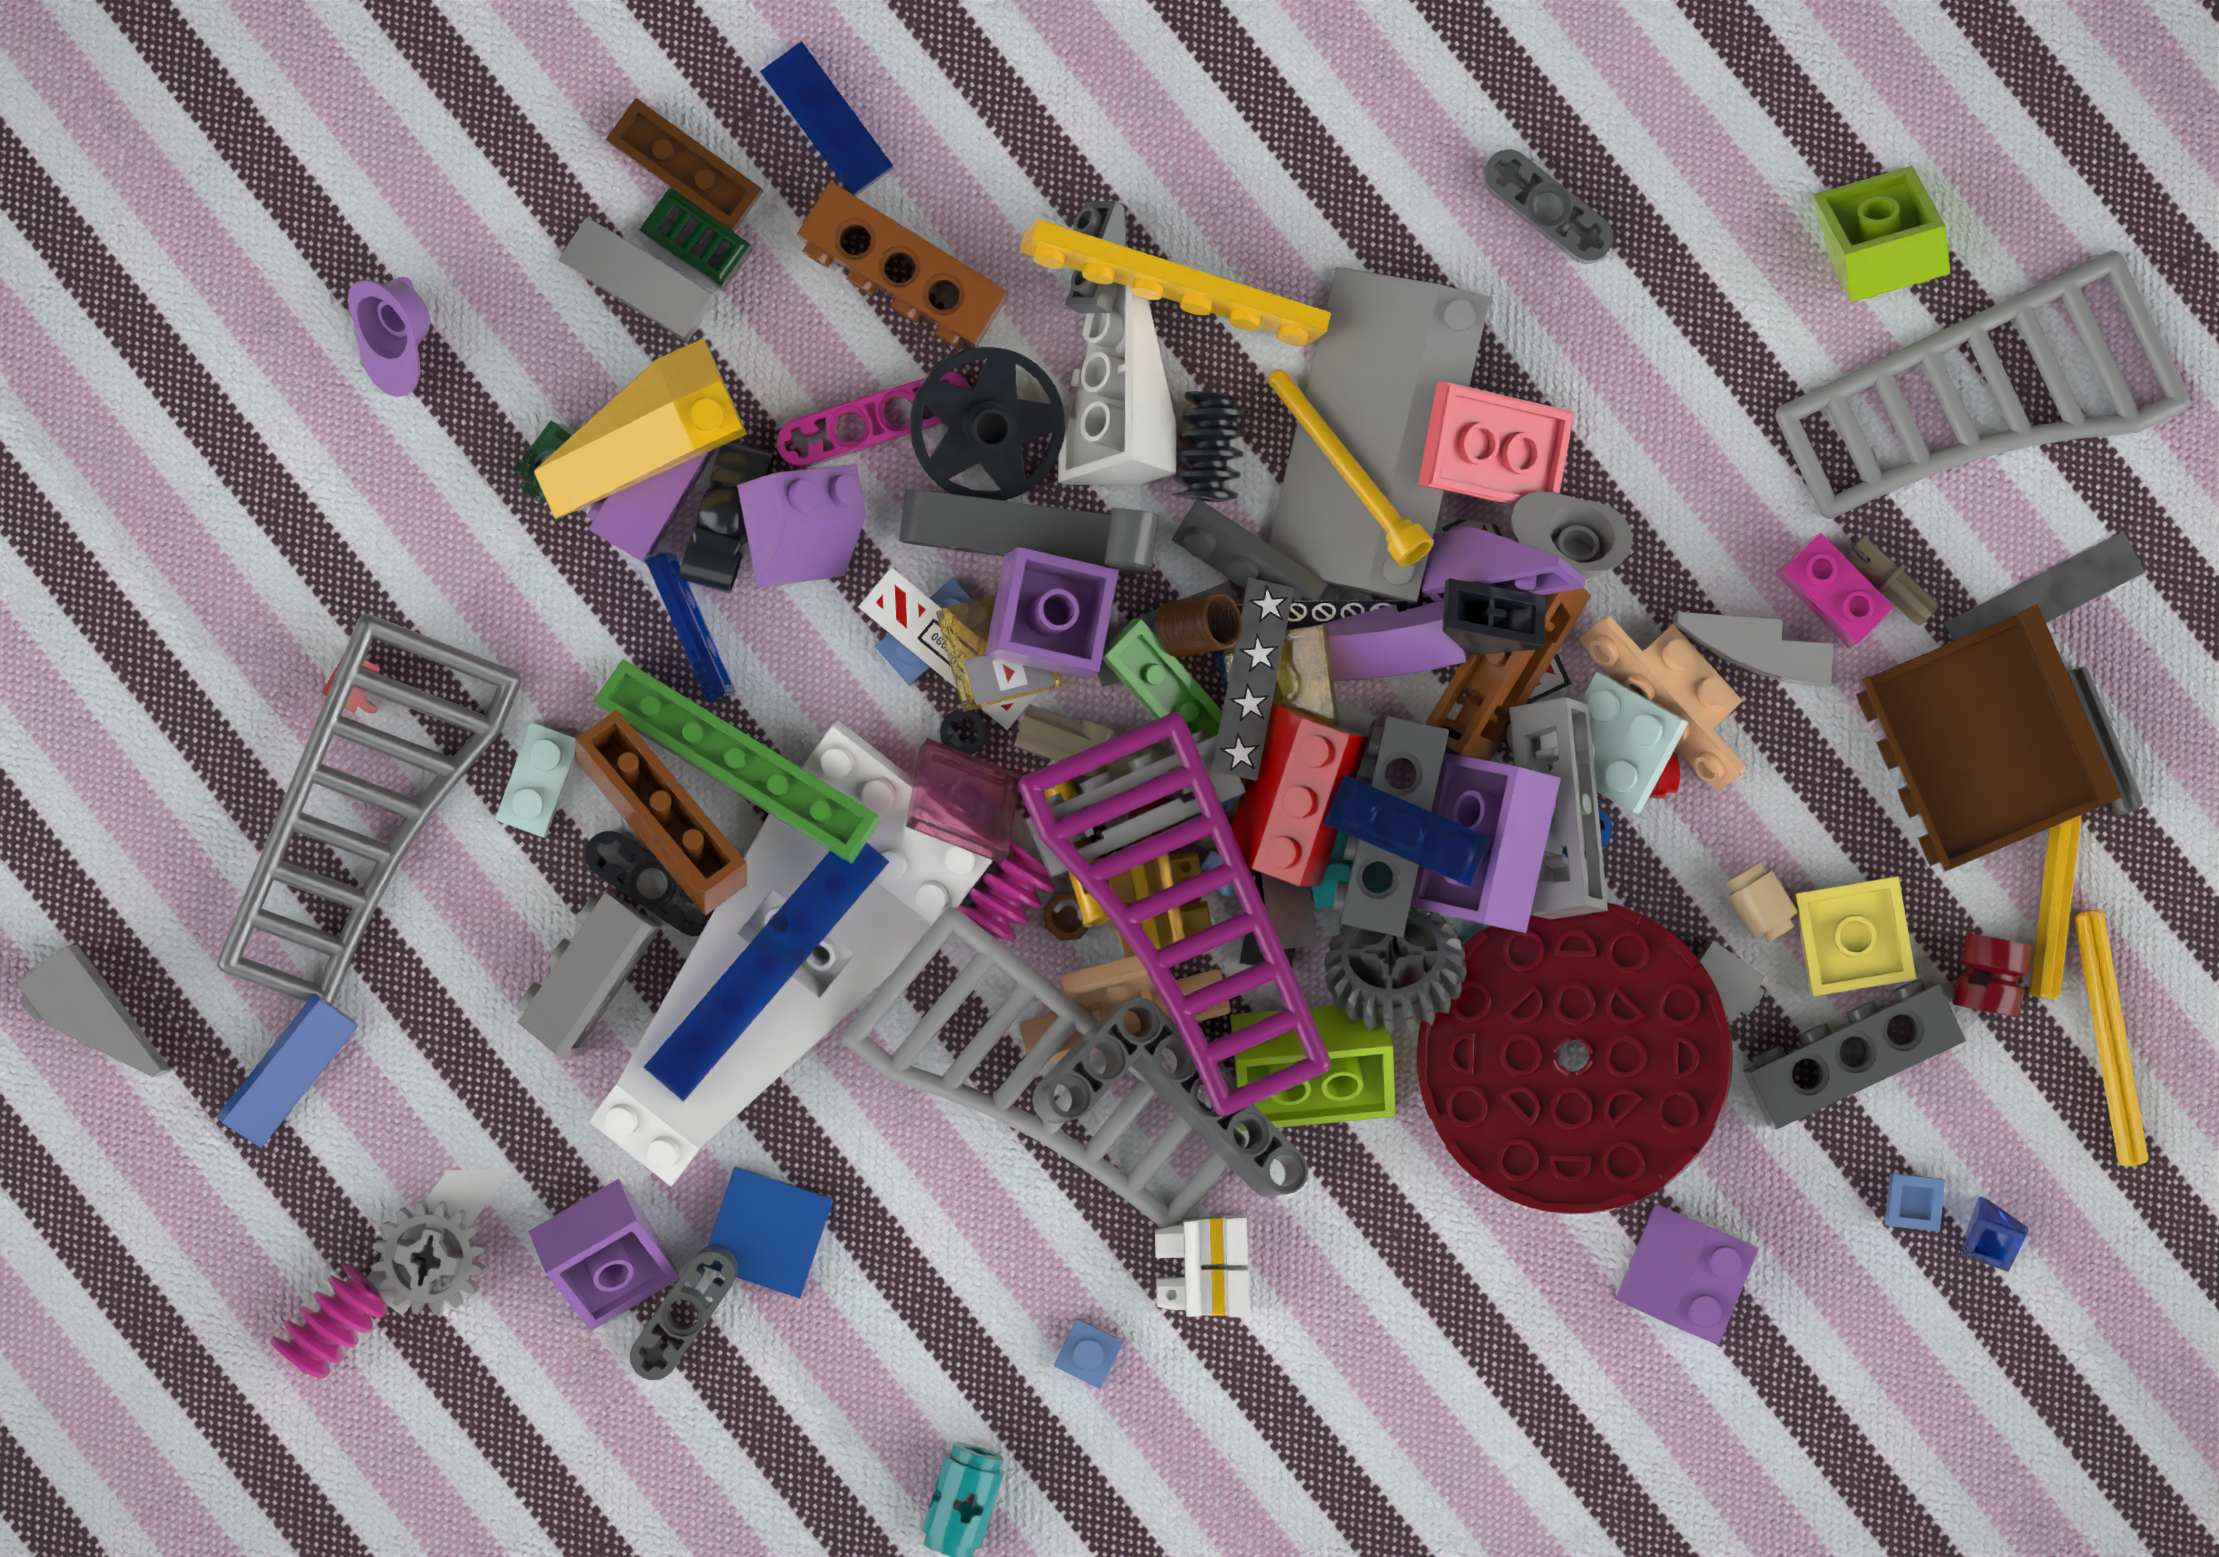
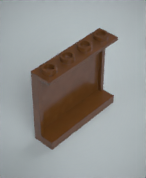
M2038 604L2018 612L2015 616L1895 667L1861 679L1864 691L1855 694L1867 723L1877 719L1884 735V739L1876 742L1888 771L1898 767L1905 787L1897 790L1900 800L1909 818L1919 816L1926 832L1925 835L1918 837L1923 853L1929 865L1933 866L1939 863L1943 873L2122 798Z

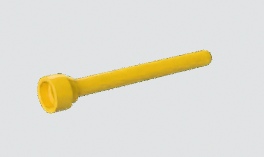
M1281 369L1273 370L1268 376L1269 385L1387 532L1385 539L1389 543L1387 547L1388 552L1399 566L1403 568L1420 561L1431 550L1434 540L1421 524H1413L1410 519L1403 520L1288 374Z

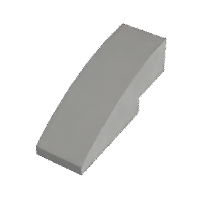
M588 217L584 219L558 259L562 264L687 343L716 300L713 294Z
M1678 612L1672 616V624L1681 633L1697 645L1731 664L1758 675L1788 683L1823 688L1831 686L1834 643L1782 640L1783 619Z

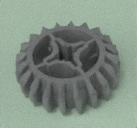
M1413 908L1408 912L1403 937L1342 924L1340 929L1341 935L1331 936L1330 952L1326 953L1324 960L1327 973L1325 976L1327 989L1333 995V1000L1338 1010H1346L1347 1017L1350 1018L1352 1023L1364 1019V1024L1370 1032L1379 1024H1384L1385 1029L1391 1035L1396 1025L1405 1024L1412 1033L1416 1024L1415 1021L1422 1019L1432 1025L1435 1019L1434 1011L1449 1014L1450 999L1460 998L1462 991L1461 982L1465 981L1467 973L1466 964L1463 961L1465 959L1464 946L1460 939L1457 938V932L1453 925L1444 924L1443 918L1438 913L1426 915L1425 910Z

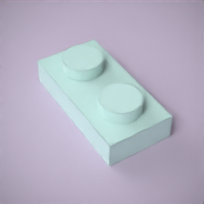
M530 723L495 820L546 838L576 758L575 738L538 724Z

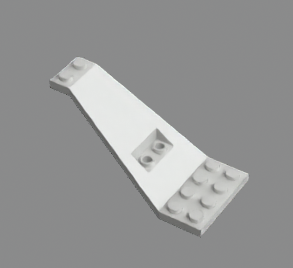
M839 720L832 725L801 768L876 813L881 820L880 824L851 864L773 815H768L744 857L747 863L746 886L716 907L617 1084L588 1121L670 1186L679 1179L700 1149L895 971L942 912L949 907L957 908L1003 849ZM775 914L784 915L789 922V927L780 926L775 920ZM816 946L825 947L829 951L830 959L821 958L816 952Z

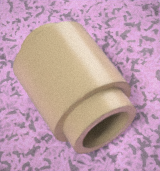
M1761 861L1746 868L1725 882L1731 891L1728 898L1753 939L1763 934L1766 941L1770 942L1794 927L1790 918L1797 914L1798 911L1774 871H1767Z

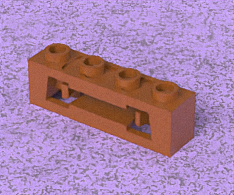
M1584 588L1542 595L1546 597L1544 647L1541 649L1466 655V662L1461 663L1425 722L1426 725L1449 730L1444 752L1486 761L1492 760L1506 737L1507 727L1511 723L1509 708L1526 704L1589 601L1591 595ZM1463 688L1469 689L1468 693H1470V696L1468 698L1465 695H1461L1458 698ZM1458 701L1463 706L1455 720L1448 718L1447 715L1455 702Z

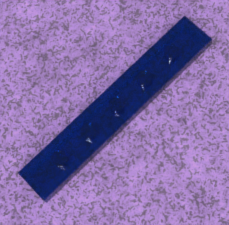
M867 842L852 864L829 851L645 1064L643 1069L679 1100L684 1102L885 869L889 861Z

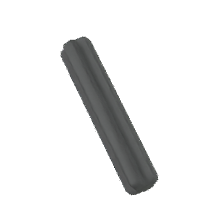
M2086 667L2072 669L2068 671V675L2122 795V798L2111 802L2112 808L2117 815L2133 812L2143 806V800L2092 677Z

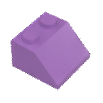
M857 464L778 472L737 485L757 588L845 576L866 518Z
M620 1179L613 1181L528 1231L546 1275L591 1331L680 1278L675 1265L643 1210Z
M1655 1203L1615 1300L1669 1325L1719 1345L1759 1248Z

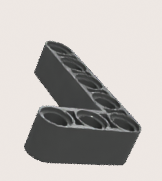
M906 489L899 542L1004 557L1005 554L1015 548L1021 547L1116 569L1121 573L1151 575L1159 515L1146 511L1113 508L1111 515L933 491Z
M1146 998L1129 999L1109 1008L1040 1081L1034 1090L1032 1101L1038 1116L1048 1123H1063L1085 1115L1126 1070L1132 1066L1240 1178L1260 1196L1271 1198L1295 1193L1304 1186L1308 1178L1309 1169L1302 1153L1254 1104L1228 1116L1218 1115L1213 1106L1210 1111H1206L1200 1106L1197 1092L1203 1083L1193 1059L1175 1023L1154 1002ZM1127 1011L1135 1013L1140 1020L1141 1028L1137 1037L1128 1033L1125 1028L1124 1016ZM1093 1047L1102 1051L1106 1058V1069L1103 1074L1097 1073L1090 1065L1089 1055ZM1164 1048H1168L1176 1056L1177 1067L1173 1074L1167 1072L1161 1064V1052ZM1221 1071L1229 1092L1236 1089L1237 1087ZM1058 1084L1067 1088L1071 1094L1072 1102L1068 1111H1063L1055 1103L1054 1092ZM1237 1122L1243 1124L1249 1133V1142L1245 1149L1239 1146L1234 1139L1233 1132ZM1274 1159L1279 1161L1285 1170V1179L1282 1185L1275 1183L1270 1175V1166Z

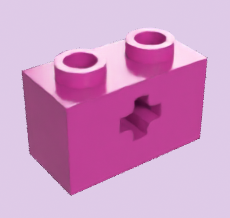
M1822 533L1808 540L1775 573L1847 647L1858 644L1894 608Z

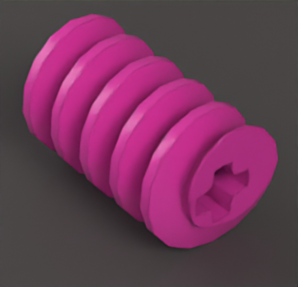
M1010 840L1008 846L1013 852L1015 859L1011 860L997 856L995 862L1002 875L996 876L985 872L982 878L989 888L988 893L971 889L969 895L974 901L976 908L971 909L959 905L957 909L995 939L1001 938L1014 942L1017 936L1009 923L1012 921L1026 926L1030 920L1022 908L1023 905L1040 909L1043 903L1035 890L1038 888L1053 893L1056 887L1050 879L1047 869Z
M342 1263L349 1277L346 1282L332 1275L328 1278V1282L334 1291L332 1297L319 1291L313 1294L320 1307L317 1312L305 1306L299 1309L306 1323L303 1327L290 1321L284 1324L292 1339L286 1342L273 1336L270 1341L274 1348L291 1365L305 1374L320 1379L326 1378L330 1372L327 1361L340 1363L343 1360L344 1352L341 1346L354 1348L358 1344L359 1339L356 1331L368 1333L372 1329L373 1323L370 1315L382 1318L388 1310L385 1301L372 1282L347 1263Z

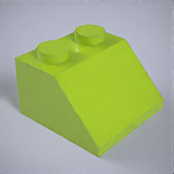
M1913 166L1813 194L1814 205L1834 272L1850 303L1865 298H1873L1879 294L1914 284H1921L1950 274L1946 225Z

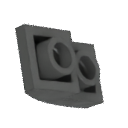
M1118 201L1085 202L1083 209L1075 219L1074 231L1125 247L1124 205ZM1075 270L1071 278V289L1065 305L1079 314L1111 313L1119 283H1094L1086 280L1082 276L1083 272Z

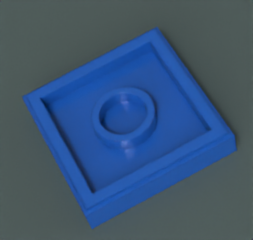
M734 1166L708 1246H722L735 1256L738 1263L736 1278L800 1299L834 1198L739 1166ZM716 1260L710 1266L703 1262L701 1264L704 1267L721 1272L723 1267Z

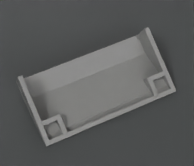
M1336 267L1325 311L1331 312L1328 329L1325 334L1318 338L1304 396L1403 520L1410 519L1413 524H1421L1432 538L1444 491L1420 486L1418 482L1436 383L1449 382L1469 387L1491 297L1440 284ZM1298 422L1268 544L1329 583L1328 585L1392 601L1404 600L1408 601L1409 605H1414L1418 599L1428 554L1409 567L1403 568L1399 566L1387 550L1389 544L1385 539L1387 532Z

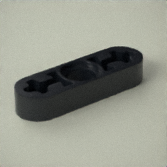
M603 831L590 839L586 846L585 859L587 865L595 874L681 933L688 936L701 935L706 924L696 922L692 927L688 926L685 923L688 914L677 905L672 906L670 914L662 909V906L668 903L675 895L678 883L653 854L625 835L615 831ZM614 841H618L621 845L618 849V854L630 863H633L636 853L644 858V861L639 863L630 873L627 885L619 880V877L627 871L613 863L607 865L606 868L599 864L602 855L596 850L601 843L611 845ZM650 868L662 871L668 882L665 893L657 899L646 898L638 888L640 875ZM686 892L680 895L688 903L695 904ZM714 910L707 914V916H709V919L712 916Z

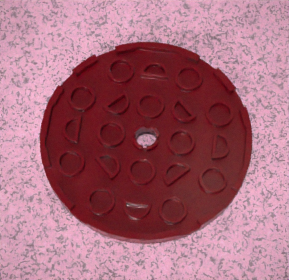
M1608 902L1607 911L1557 919L1530 915L1526 933L1491 925L1484 930L1478 931L1463 944L1465 959L1463 961H1465L1467 973L1465 981L1461 982L1462 991L1460 998L1450 999L1449 1014L1434 1011L1435 1019L1432 1025L1421 1019L1418 1032L1417 1074L1420 1091L1428 1117L1432 1120L1448 1152L1465 1171L1493 1192L1523 1206L1550 1213L1577 1215L1612 1211L1643 1200L1670 1184L1699 1156L1712 1137L1721 1119L1731 1085L1733 1047L1729 1019L1717 987L1703 964L1680 939L1656 921L1637 911ZM1570 1042H1581L1586 1046L1589 1054L1587 1063L1583 1068L1575 1072L1566 1070L1560 1061L1561 1050Z

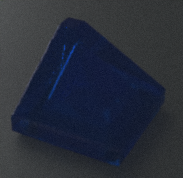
M1979 1196L1960 1248V1255L2009 1272L2028 1234V1227L1990 1200Z

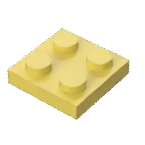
M1899 876L1793 894L1795 908L1798 911L1796 915L1810 996L1814 997L1916 979Z

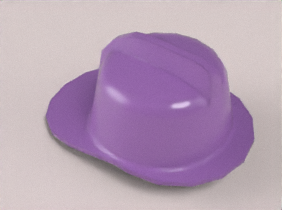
M398 277L382 284L368 279L357 281L349 289L347 301L350 315L354 322L359 353L364 368L373 383L384 393L394 397L407 396L417 387L421 375L418 345L428 334L430 328L429 310L423 299L414 290L412 282L408 277Z

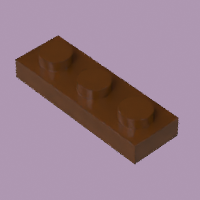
M637 98L634 99L605 139L607 143L733 232H735L764 192L757 184Z

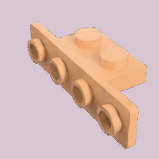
M1605 615L1579 638L1581 644L1589 651L1592 659L1601 665L1614 680L1689 722L1676 749L1692 765L1696 774L1707 782L1714 791H1721L1746 771V765L1713 730L1743 700L1674 624L1663 631L1643 651L1610 615Z
M1136 955L1060 975L1063 992L1098 1020L1115 1004L1142 997L1154 1002L1173 1021L1146 969ZM1215 969L1176 980L1185 996L1222 980L1221 972ZM1229 1000L1195 1014L1197 1022L1229 1014L1231 1011ZM1127 1011L1124 1016L1125 1028L1128 1033L1137 1037L1141 1028L1140 1020L1135 1013ZM1051 1013L1020 1023L1026 1054L1031 1051L1059 1015ZM1075 1029L1049 1062L1062 1059L1084 1035Z

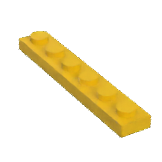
M1037 219L1024 231L1019 252L1033 256V261L1043 267L1060 269L1066 266L1083 272L1082 276L1094 283L1111 284L1116 282L1132 287L1131 292L1141 298L1159 300L1163 297L1179 302L1181 309L1192 314L1209 315L1214 313L1229 318V324L1242 330L1255 331L1261 328L1276 333L1277 339L1286 344L1294 346L1311 344L1325 334L1328 329L1331 312Z

